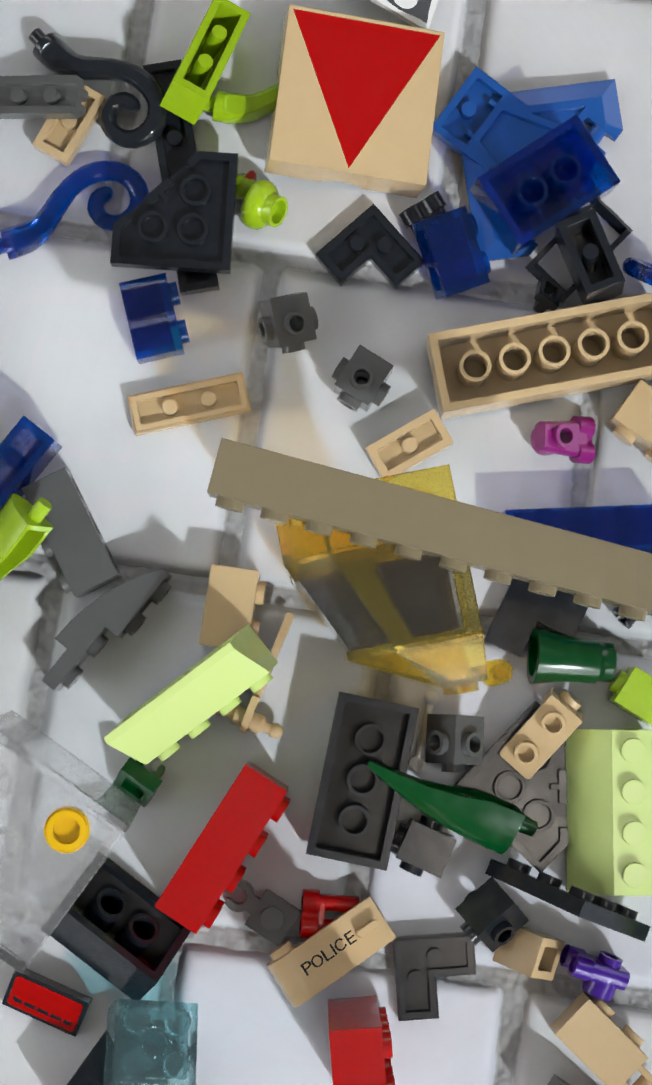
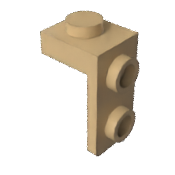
M552 686L542 697L541 706L502 747L500 756L523 777L531 779L583 722V712L579 710L582 706L581 702L566 689H563L560 693Z

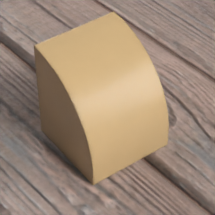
M522 926L515 932L514 937L508 943L495 950L492 961L531 978L553 981L565 942Z

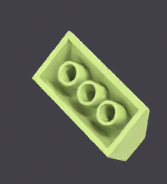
M247 624L130 713L103 739L108 745L144 765L156 757L163 762L181 747L177 741L188 734L191 739H194L211 725L208 718L217 711L224 716L242 702L238 696L245 690L250 688L255 693L270 682L273 677L269 672L276 666L278 661L250 625Z
M576 729L566 739L565 746L568 800L566 806L569 844L565 848L566 890L569 891L571 885L593 894L652 896V730Z

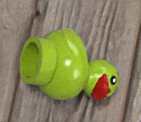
M250 170L247 174H238L236 199L243 200L241 212L238 214L240 221L246 227L256 230L268 225L272 227L279 226L287 214V199L279 195L276 186L268 180L256 181L255 171Z

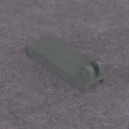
M77 75L0 76V119H79V117H84L86 107L81 102H87L89 94L88 91L83 89L85 81Z

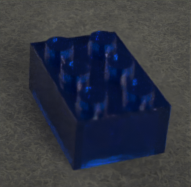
M576 114L479 176L470 191L514 256L554 230L556 223L579 214L610 194L621 181Z

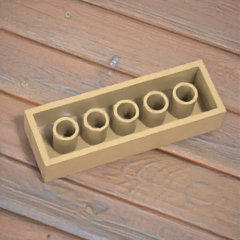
M652 293L429 333L425 344L440 419L638 383L640 380L644 382L651 381Z

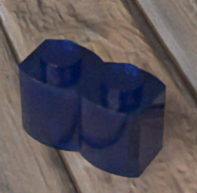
M166 273L119 283L138 363L143 364L185 354L183 344L189 343L190 340L185 319L179 321L176 319L174 306L181 305L176 281L168 283Z

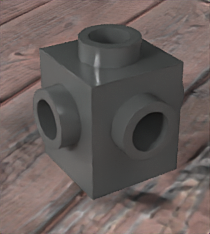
M307 292L292 293L258 301L262 317L258 320V328L262 340L267 341L268 348H281L282 354L306 349L304 342L317 339L315 330L318 329V317L315 309L310 306Z
M359 345L351 359L348 360L343 357L332 374V378L337 380L334 384V392L339 394L337 400L357 412L359 407L367 412L372 403L379 407L391 388L386 381L392 374L394 365ZM363 379L367 383L360 385L356 383V380Z
M427 714L425 762L442 763L441 772L466 773V765H482L484 717Z

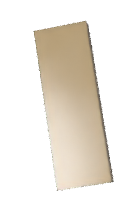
M243 372L127 396L136 436L251 412Z

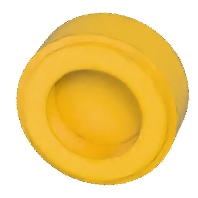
M63 806L56 809L50 814L44 825V836L51 848L61 853H72L84 846L91 832L88 816L81 809L74 806Z

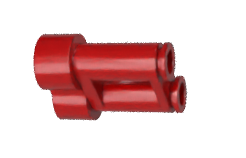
M303 889L299 937L309 938L335 920L324 919L325 911L347 912L360 902L359 896L355 898V896L320 894V890Z

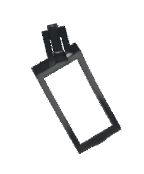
M595 196L576 215L594 208L620 234L610 245L614 251L633 230L601 199ZM555 237L525 267L538 280L533 310L537 313H543L548 309L551 311L556 310L559 307V303H563L576 290L573 283L566 291L538 264L557 244Z

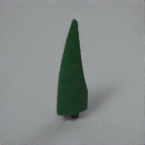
M368 760L367 766L414 807L444 827L502 855L508 850L518 832L532 837L537 830L538 822L527 818L513 803L480 790L464 789L420 779Z

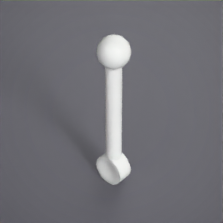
M429 690L424 696L427 705L415 756L409 760V767L414 772L422 771L425 766L422 757L426 744L427 714H433L434 705L440 701V695L436 690Z

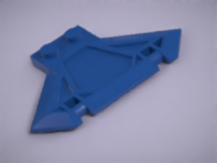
M476 67L436 119L432 135L462 157L478 263L527 257L538 246L530 238V235L536 227L546 233L549 231L606 154L598 146L602 138L606 136L615 142L623 131L615 79L510 92ZM583 121L591 126L586 135L578 130ZM516 212L524 217L518 227L510 222V219Z

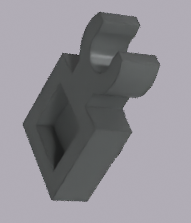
M241 879L237 886L246 892V899L243 902H235L232 898L228 897L225 901L226 906L235 912H248L250 916L244 925L279 947L301 910L269 889L265 890L261 898L255 895L253 886L248 881Z

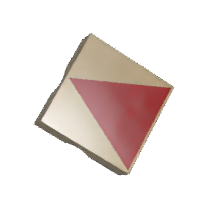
M290 4L283 24L277 69V100L270 122L264 173L317 182L340 181L365 190L417 198L427 182L445 32Z

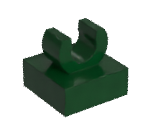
M130 757L119 771L113 785L145 808L163 782L160 778L165 772V766L161 764L155 772L151 773L143 767V763Z

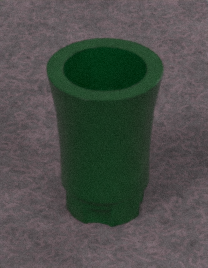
M536 628L533 629L527 653V677L530 684L550 682L595 684L597 681L612 682L614 679L617 652L613 643H600L599 640L576 638Z

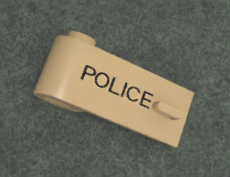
M368 896L304 942L292 945L287 940L280 944L279 947L277 946L269 953L272 960L267 964V967L292 1006L297 1007L313 998L397 937L371 897Z

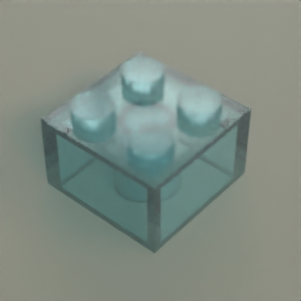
M116 998L108 1008L104 1085H196L198 1003Z

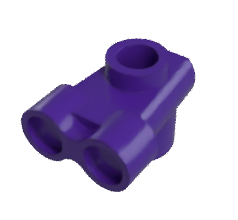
M569 944L564 946L560 956V965L568 968L570 976L584 980L581 988L588 994L605 1001H612L616 989L625 990L628 985L630 973L622 966L623 960L618 956L606 951H600L597 957L586 953L581 948Z

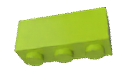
M213 0L159 106L193 125L196 124L224 71L251 13L229 0Z

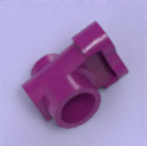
M573 416L570 421H540L535 425L531 433L530 441L532 448L539 455L558 454L568 456L572 463L590 464L593 462L596 453L595 446L592 443L596 424L592 417Z

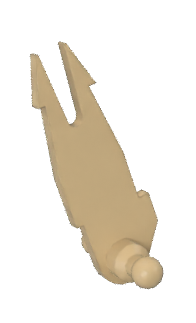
M289 612L286 613L271 649V654L276 660L295 616ZM266 685L253 693L247 708L238 705L224 715L229 718L232 724L239 726V731L245 734L248 730L256 734L264 732L274 739L281 737L283 734V727L279 723H271L266 720L265 715L256 712ZM219 711L215 713L216 715L221 716V713Z

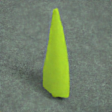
M13 493L0 510V581L13 569L31 557L54 528L45 518L52 509V504L45 498L39 497L35 504L32 505L18 494Z

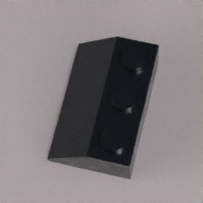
M101 851L93 858L40 927L135 1003L140 1001L157 984L191 932L155 908L154 906L160 897Z

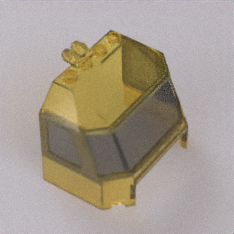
M449 464L375 478L457 501ZM288 518L286 525L276 523L286 575L297 592L302 591L346 652L343 656L345 664L430 688H442L443 695H457L479 690L478 681L488 687L505 684L512 679L514 669L509 664V661L504 659L486 661L484 634L469 566H467L465 573L455 572L439 567V558L422 554L420 561L403 558L394 554V546L377 542L376 549L366 548L350 543V534L335 530L332 531L331 537L314 534L304 530L305 522Z

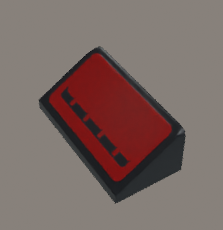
M19 965L12 975L2 1004L76 1037L93 998Z

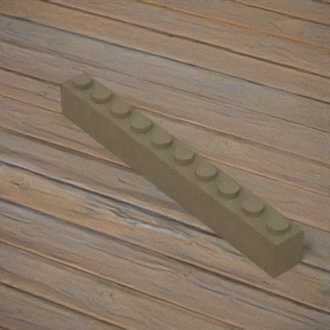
M221 439L207 489L209 496L216 498L215 506L238 513H242L243 506L261 510L259 517L261 519L286 525L288 518L305 522L304 530L331 537L333 530L350 534V543L366 548L376 549L377 542L394 546L395 555L411 560L420 561L422 554L440 559L439 567L455 572L465 573L467 566L485 571L483 578L492 582L510 585L512 578L530 583L528 591L544 596L555 597L556 591L574 595L573 603L593 609H600L601 603H606L619 607L618 615L633 620L645 621L646 615L652 616V553L229 439Z

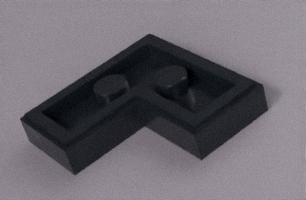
M374 204L315 254V258L340 286L369 261L395 290L425 265V260Z
M512 578L483 641L517 657H521L536 623L564 636L575 637L588 607L573 603L574 595L556 591L555 597L528 591L530 583Z
M464 932L397 936L393 940L398 1021L438 1019L436 977L477 974L475 945Z

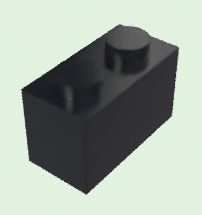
M590 209L556 223L555 240L582 304L603 302L621 295L625 278L595 209Z

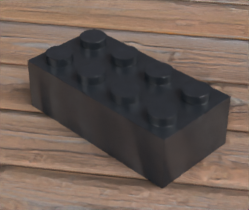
M344 692L338 693L306 854L387 871L402 796L377 776L367 766L368 760L407 773L420 708Z

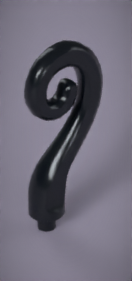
M40 28L31 32L29 40L35 45L33 55L50 71L58 75H77L83 80L121 81L135 87L143 95L148 105L147 117L139 127L132 130L121 128L117 124L116 119L122 110L137 113L141 108L139 99L131 93L118 92L109 96L104 101L100 110L99 121L104 134L111 142L124 148L137 149L151 144L161 136L167 123L169 111L159 106L165 93L153 75L142 67L127 61L80 55L74 52L55 33L46 35Z

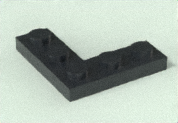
M509 857L507 864L491 858L485 874L577 917L645 942L651 926L636 920L639 912L571 885L569 892L560 888L562 880L542 871L539 872L536 878L529 874L531 866Z

